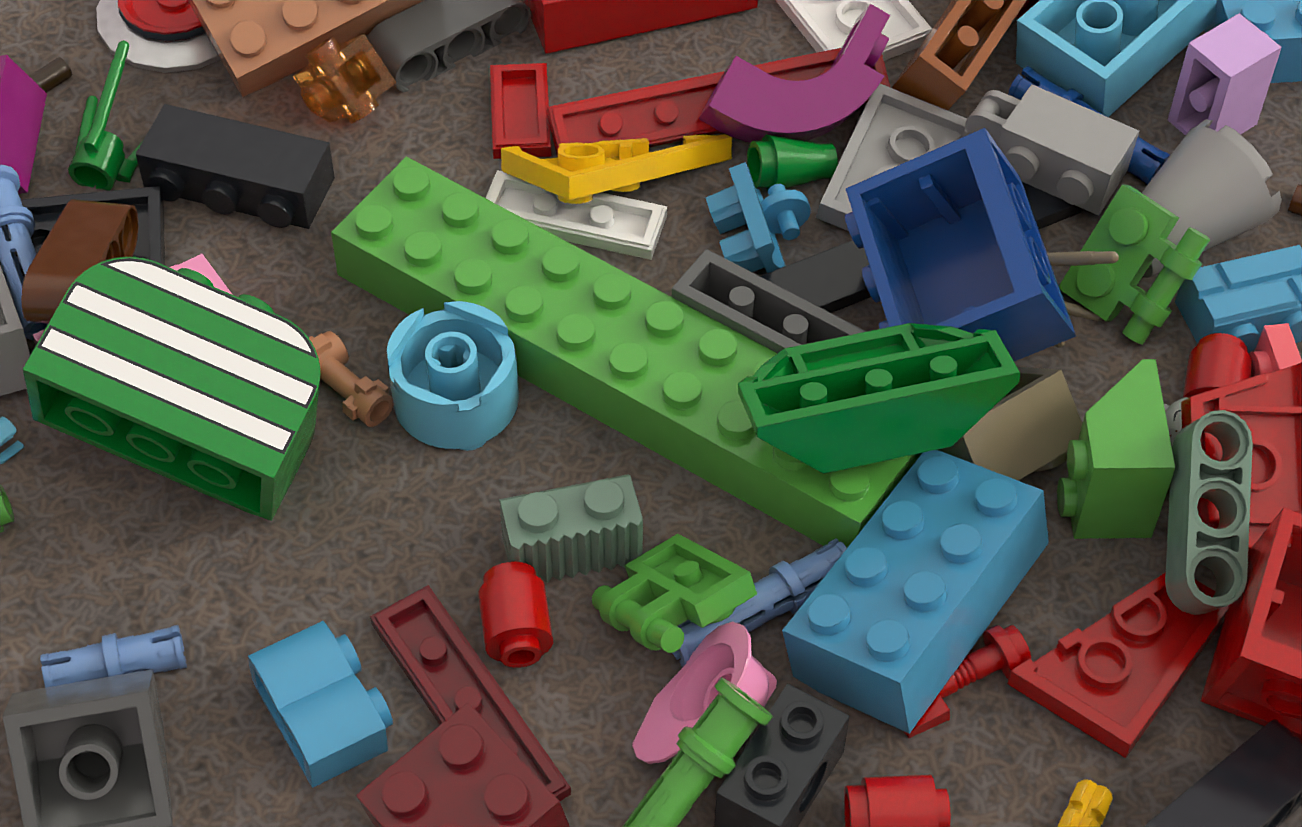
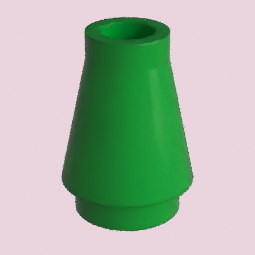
M765 135L762 141H752L747 152V166L755 188H767L768 191L775 184H782L788 189L820 179H830L838 166L836 148L832 143L818 144Z

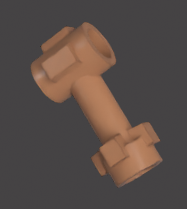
M327 331L315 338L310 336L309 339L313 343L319 358L320 380L322 379L346 399L342 402L343 413L353 421L359 418L369 427L377 426L384 421L393 408V398L389 395V387L379 379L374 382L367 376L360 379L344 366L349 360L348 351L342 340L335 333Z

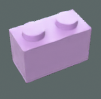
M1240 13L1189 42L1168 121L1184 135H1187L1190 129L1205 119L1213 120L1209 128L1217 132L1225 125L1236 130L1239 134L1254 127L1258 123L1282 47Z

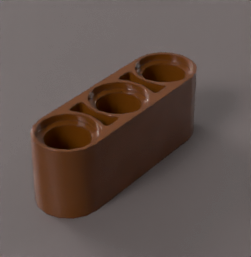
M71 199L67 203L25 274L21 303L23 316L26 321L49 323L71 284L84 271L109 259L133 256L139 229L138 214L135 206Z

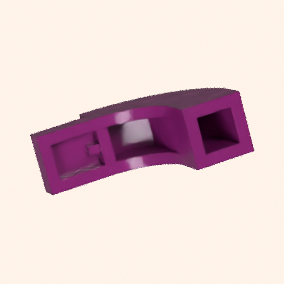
M870 4L856 19L831 68L826 73L809 80L789 81L780 79L735 56L721 76L699 120L722 133L749 143L752 141H762L765 135L808 141L832 131L868 100L884 78V75L872 68L889 41V37L881 32L890 14Z

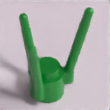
M125 40L120 41L117 45L99 104L98 98L94 95L89 96L86 101L75 154L68 167L70 177L80 186L93 188L96 185V189L110 191L116 180L130 183L138 166L136 152L141 143L125 158L124 144L121 139L115 134L105 131L129 51V43Z

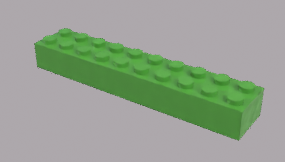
M407 156L331 232L338 276L408 315L424 308V314L444 310V302L454 301L474 303L491 310L503 320L508 328V334L513 341L516 351L518 376L823 546L834 539H838L839 542H842L848 548L922 454L918 453L823 474L759 439L738 394V383L747 376L752 377L761 365L777 354L776 352Z

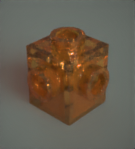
M365 34L339 44L334 37L323 41L305 55L310 64L293 76L301 87V96L311 112L328 123L347 118L350 124L359 121L379 106L376 98L397 83Z

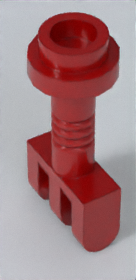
M995 625L983 632L985 646L964 658L910 734L904 731L908 739L950 720V709L943 700L947 696L999 669L1009 679L1012 669L1031 659L1029 647L1020 631L1014 625L1004 629L999 625Z

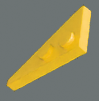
M725 134L683 136V145L649 152V141L647 138L599 141L595 143L559 144L558 158L540 159L523 152L519 146L501 148V169L503 172L556 194L559 201L569 204L590 202L593 200V194L608 190L618 192L634 191L640 188V182L732 159V137Z

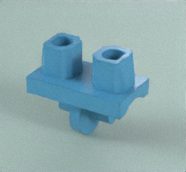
M746 162L729 168L734 185L706 197L707 205L720 234L747 224L748 230L720 240L719 243L724 258L750 272L765 267L767 273L785 267L786 265L775 234H782L786 240L795 239L800 235L799 227L808 220L811 214L807 197L800 191L786 190L784 185L775 184L769 188V196L763 199L760 190L754 186Z

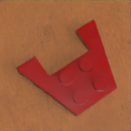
M1302 362L1268 374L1264 373L1197 394L1181 402L1182 429L1211 411L1226 410L1235 413L1243 419L1251 431L1253 448L1248 552L1283 507L1292 511L1302 510ZM1202 432L1200 441L1203 451L1211 459L1221 461L1223 452L1220 442L1212 434ZM1199 498L1197 509L1202 522L1209 527L1217 529L1220 521L1219 511L1208 499Z

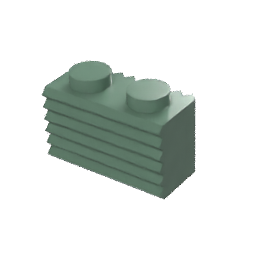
M629 474L499 499L502 539L508 562H523L531 565L536 570V575L546 583L552 577L561 581L565 574L574 578L578 572L587 575L591 569L598 573L603 567L613 570L616 564L625 568V564L643 554V517Z

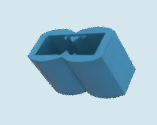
M321 621L248 655L252 681L312 788L388 751L386 728L393 725L390 710L380 691L376 687L366 691L355 675L361 672L362 668L357 653L345 634L335 638L326 623Z

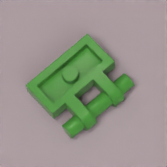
M1122 184L1081 251L1095 252L1115 251L1119 255L1118 261L1113 264L1071 266L1061 281L1059 289L1105 321H1112L1120 313L1124 305L1128 306L1134 314L1122 333L1132 341L1143 345L1155 326L1162 327L1172 310L1168 305L1184 280H1192L1202 265L1198 258L1210 239L1196 229L1188 227L1178 245H1175L1167 237L1176 225L1179 217L1132 186ZM1156 258L1164 267L1148 292L1138 287L1137 284L1153 259Z
M676 534L625 564L624 566L629 578L613 588L608 585L598 587L592 595V605L595 609L599 610L600 616L605 623L619 631L630 630L633 639L649 650L657 651L662 649L667 653H673L681 648L684 642V632L681 628L677 627L678 625L689 620L704 628L708 624L720 622L728 618L736 607L756 596L757 592L750 571L686 537Z

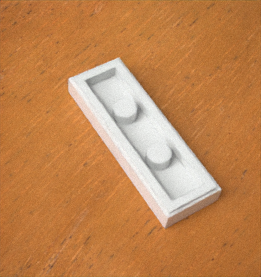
M497 170L486 196V199L567 242L652 260L667 217V206L602 192L593 194V200L587 203H564L558 200L556 194Z

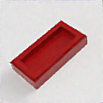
M547 63L490 65L493 159H501V148L519 146L521 151L535 157H551L550 126L546 113L549 107Z

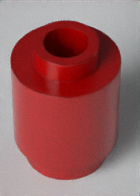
M1225 333L1209 334L1201 338L1197 346L1189 354L1183 398H1189L1251 378L1252 358L1248 353L1245 343L1241 339Z
M506 562L490 568L484 574L483 585L478 591L486 653L490 658L501 661L508 667L521 668L530 666L538 662L541 656L547 653L553 645L545 584L536 575L534 567L527 563Z
M931 774L863 777L861 785H846L844 788L845 827H950L951 813L948 791L946 788L936 789Z

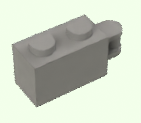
M1032 84L1021 100L997 90L986 92L965 122V127L969 134L986 128L1020 176L1022 182L1098 216L1125 176L1139 134L1137 129Z

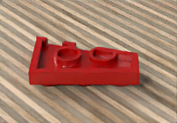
M1165 572L1113 605L1111 613L1083 631L1077 628L1061 638L1056 648L1033 662L1031 659H1028L1012 669L1007 684L1126 758L1223 623L1229 605L1206 614L1192 615L1182 612L1172 603L1167 594ZM1195 579V583L1201 592L1207 596H1214L1216 591Z

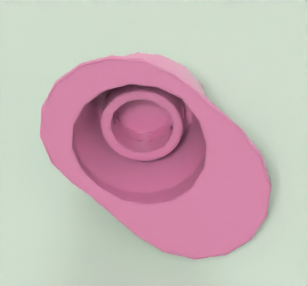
M729 622L718 626L703 639L685 666L657 694L632 745L639 760L653 764L665 762L674 757L680 750L676 744L680 739L678 734L685 726L693 728L718 695L715 685L721 678L730 681L765 707L776 689L777 680L771 672L765 669L751 655V636L744 625Z

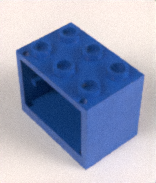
M986 128L846 188L852 212L845 214L846 225L855 245L859 249H865L869 265L862 268V276L872 299L876 303L881 301L887 319L879 323V329L916 323L951 326L970 333H974L977 329L996 330L1013 361L1076 337L1020 176Z

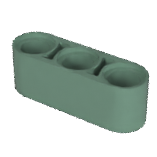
M1226 410L1211 411L1189 424L1174 438L1172 446L1175 470L1170 482L1165 584L1167 594L1172 603L1182 612L1192 615L1206 614L1235 602L1244 592L1247 582L1253 442L1251 431L1246 422L1235 413ZM1202 432L1212 434L1220 442L1223 452L1221 461L1211 459L1203 451L1200 441ZM1199 498L1208 499L1219 511L1220 521L1217 529L1209 527L1202 522L1197 509ZM1198 564L1210 569L1216 578L1217 588L1213 597L1201 592L1195 583L1194 573Z

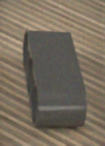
M424 0L376 25L365 41L364 50L370 60L397 89L407 92L409 91L407 86L423 78L429 81L456 67L454 62L470 54L476 57L503 43L500 39L515 31H518L520 34L523 33L530 23L531 11L522 0Z

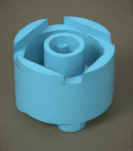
M463 301L444 302V310L424 314V308L411 313L395 328L387 346L388 373L396 418L410 435L434 447L468 451L482 447L486 441L497 436L506 428L518 407V373L513 341L508 334L507 326L497 314L474 303Z

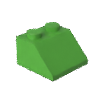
M1142 359L1085 413L1078 440H1070L1068 443V478H1059L1057 506L1061 517H1071L1074 539L1152 538L1175 470L1156 359Z

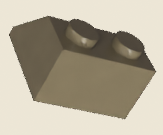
M1017 366L1020 371L1019 383L953 446L937 450L1018 481L1034 471H1045L1062 464L1067 460L1069 441L1078 440L1082 427L1081 418L1062 370Z

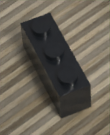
M168 104L163 105L136 152L143 186H160L163 200L176 201L179 198L205 204L212 211L223 215L231 214L234 211L260 217L265 223L277 228L293 225L309 229L335 179L329 142Z

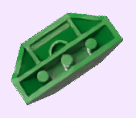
M907 323L784 348L761 365L752 377L747 376L738 383V394L759 439L824 474L953 446L1019 383L1020 371L996 330L977 329L974 333H970L951 326Z

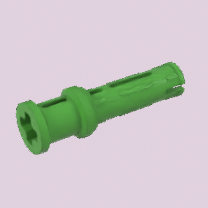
M721 678L715 685L718 695L693 728L685 726L678 734L680 739L676 744L680 750L622 827H677L714 777L723 778L725 774H730L736 766L733 757L758 724L766 726L773 718L771 713L739 687L725 678Z

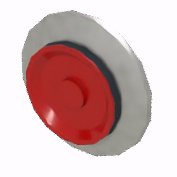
M100 0L96 7L98 35L112 55H115L120 41H127L129 43V51L125 62L135 68L170 73L197 70L221 60L188 0Z

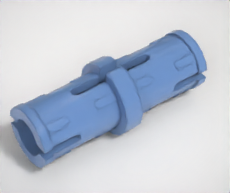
M179 625L119 639L116 633L102 636L101 643L68 651L46 653L40 656L45 688L150 669L157 673L187 668Z

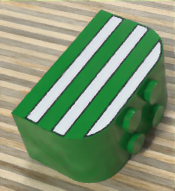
M120 257L109 259L90 267L78 276L64 295L23 368L33 420L242 511L272 521L284 499L315 433L320 363L313 343L303 330L290 320L275 314L273 309L259 298L246 294L236 297L215 288L212 282L199 272L188 268H180L176 271L145 258Z

